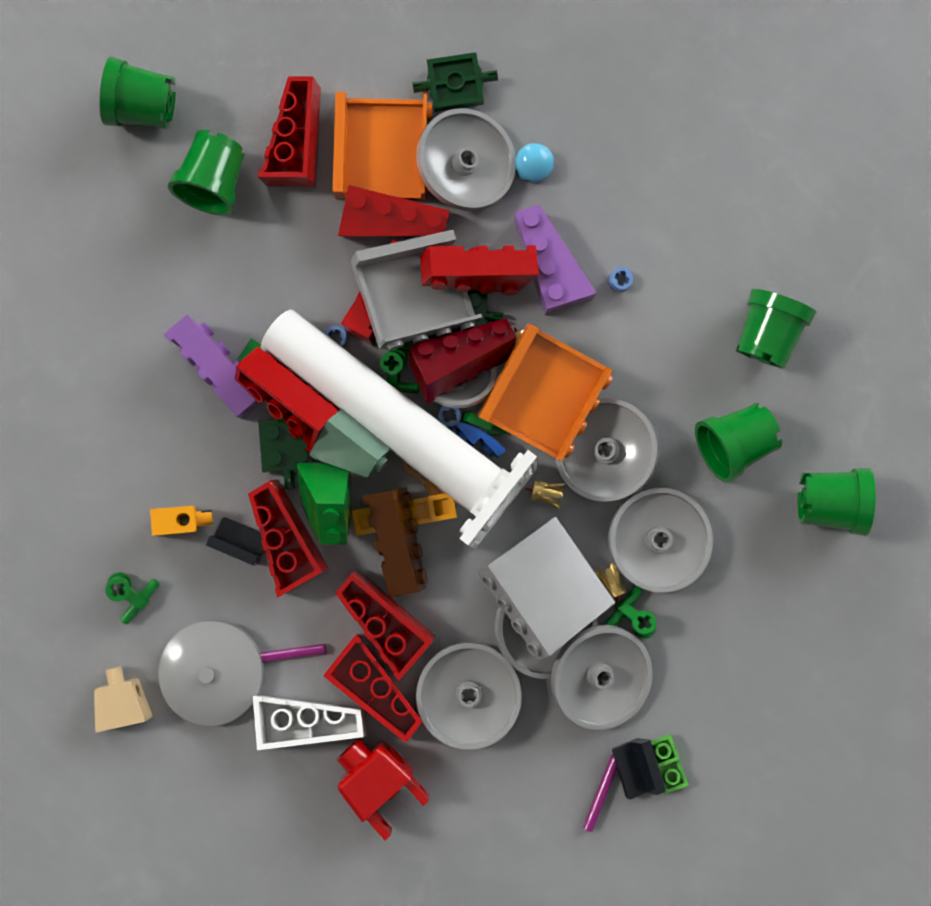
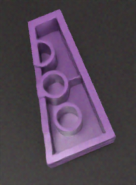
M536 205L515 212L513 221L523 250H526L527 245H536L539 275L533 281L544 314L547 315L593 300L596 295L595 290L541 206Z
M187 314L163 335L169 342L171 341L181 348L179 353L192 366L198 368L196 371L207 384L214 387L213 391L236 417L243 419L260 403L234 379L236 365L240 362L236 360L233 363L227 356L231 353L221 341L215 342L211 337L214 332L205 322L200 324Z

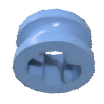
M625 267L616 268L609 276V285L615 291H625L633 283L631 271ZM621 273L624 274L627 284L624 282L622 285H618L615 275L618 277Z
M339 326L329 327L324 334L330 337L333 332L335 335L336 332H340L342 341L337 344L344 348L348 342L345 330Z
M442 406L439 410L438 418L443 425L451 428L460 422L461 413L458 408ZM452 409L455 411L454 416L457 415L455 421L450 420L447 423L444 421L445 417H442L443 412H449Z

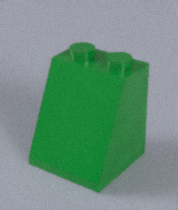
M297 463L301 507L319 543L322 545H347L353 505L351 471L328 463Z

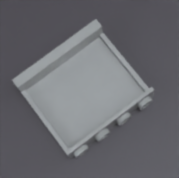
M453 230L355 251L350 261L379 349L388 347V350H395L404 346L403 343L412 341L413 344L428 340L429 336L437 335V337L451 334L456 329L462 331L476 327L475 324L482 318L481 314L475 315L467 291L458 292L454 288L434 290L430 286H422L420 256L429 246H452L456 240Z
M556 516L539 526L537 530L493 562L477 571L481 576L483 585L496 598L498 607L510 618L513 629L518 634H521L527 643V649L538 660L552 655L615 603Z

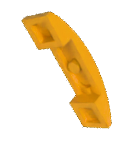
M446 493L413 499L411 510L418 525L458 517L455 500ZM370 507L352 510L356 536L376 532L374 527L370 528L367 518L371 516Z

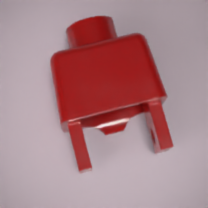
M359 738L336 759L346 771L337 786L339 793L360 821L363 823L367 820L384 841L391 836L392 827L377 810L387 800L395 797L405 785L422 806L429 801L430 794L413 776L414 769L386 741H380L370 750Z

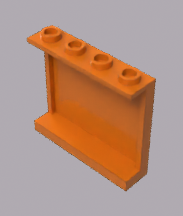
M335 92L333 194L335 199H346L348 186L351 185L411 201H426V193H430L419 174L416 152L420 136L427 127V119H432V103H428L427 94H423V100L347 98L346 92Z
M529 323L523 330L489 396L477 415L562 462L564 457L568 458L574 449L572 442L576 435L580 436L587 425L585 419L588 413H593L600 402V399L597 397L601 390H606L611 383L613 376L610 374L613 369L605 367Z

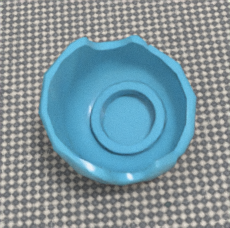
M531 143L525 145L516 154L515 173L521 180L537 183L549 177L554 168L553 154L544 145Z

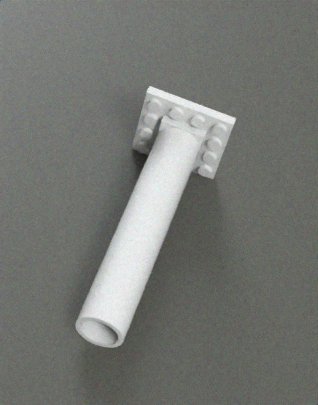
M290 309L281 314L271 324L262 339L261 349L264 352L272 354L279 364L284 368L292 370L295 376L303 383L311 385L318 395L325 400L331 401L339 411L342 409L388 445L393 453L471 512L476 518L474 520L469 518L460 529L462 536L459 539L474 549L477 548L538 469L537 456L529 450L524 455L519 453L510 465L512 467L510 473L504 468L501 469L294 310Z

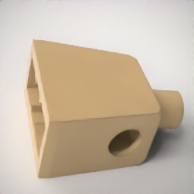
M121 666L106 669L108 684L98 687L94 691L96 733L145 722L152 718V712L139 679L134 678L124 681Z

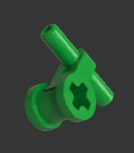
M399 348L385 353L381 357L380 366L387 374V382L400 392L417 394L419 392L418 383L400 382V371L408 363L406 353ZM393 356L395 361H399V364L395 367L394 363L389 361Z
M117 572L108 578L105 592L112 601L126 600L131 604L120 617L122 623L129 624L139 610L143 611L148 605V599L160 586V583L155 579H151L141 593L131 587V579L127 574ZM123 584V589L119 588L117 591L113 589L114 585Z
M635 586L624 600L621 599V602H618L615 606L616 610L604 625L616 626L625 617L632 623L633 632L637 637L648 639L656 631V618L649 611L638 612L632 607L643 594V590ZM639 621L643 623L649 621V629L647 627L640 629Z

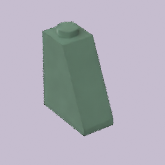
M341 409L327 420L309 455L316 460L368 477L375 470L380 472L388 462V459L385 457L391 448Z

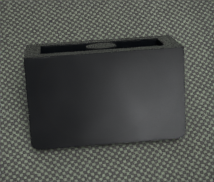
M226 517L222 518L215 535L209 536L206 543L208 547L253 566L259 565L265 551L263 550L262 537L259 531Z
M636 738L612 748L613 757L627 799L631 800L645 793L659 795L666 792L650 740Z

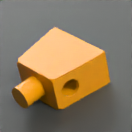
M195 505L150 509L152 536L199 532L198 526L213 525L212 510L197 511V506ZM188 515L189 523L182 525L180 523L181 516Z

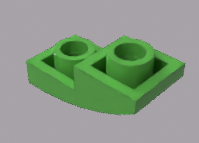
M669 734L651 741L666 790L663 794L689 786L671 735Z

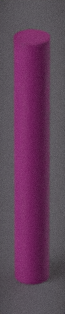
M325 644L262 652L260 656L262 662L266 663L326 654Z
M611 754L583 825V829L589 832H593L617 771L613 754Z

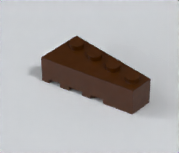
M401 487L361 496L363 504H369L371 516L367 518L370 528L374 527L377 532L376 550L385 560L382 561L381 568L389 596L422 591L428 583V575L426 569L422 567L423 549L417 541L418 523L412 515L413 497L411 492H408L407 487Z

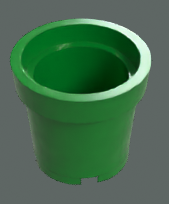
M110 56L105 63L100 85L99 107L102 123L118 127L122 124L169 129L170 125L167 123V120L172 121L175 109L176 92L171 91V84L176 85L175 78L128 65L126 60Z
M199 130L195 134L180 169L174 171L167 186L168 190L174 197L192 208L213 215H229L233 212L236 200L234 191L245 152L241 153L243 149L241 145L224 134L218 133L217 137L209 135L210 130Z
M751 289L747 305L750 307L736 352L749 358L753 357L767 365L785 368L805 326H810L816 310L804 303L774 292Z
M754 403L719 418L709 417L698 421L695 425V438L699 451L711 472L724 483H729L741 476L744 469L779 450L782 446V439L778 440L776 433L780 432L776 419L765 406L759 408L758 405L760 403Z
M854 468L851 472L802 473L799 484L804 485V488H802L801 492H798L797 498L798 519H802L800 524L848 530L850 534L867 536L870 533L876 504L875 479L870 468Z

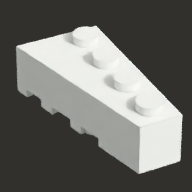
M263 695L253 696L257 750L360 738L367 735L365 711L363 708Z

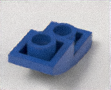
M461 422L456 425L458 429L456 435L472 446L481 440L483 442L481 448L490 457L495 455L499 458L506 451L495 439L478 428Z

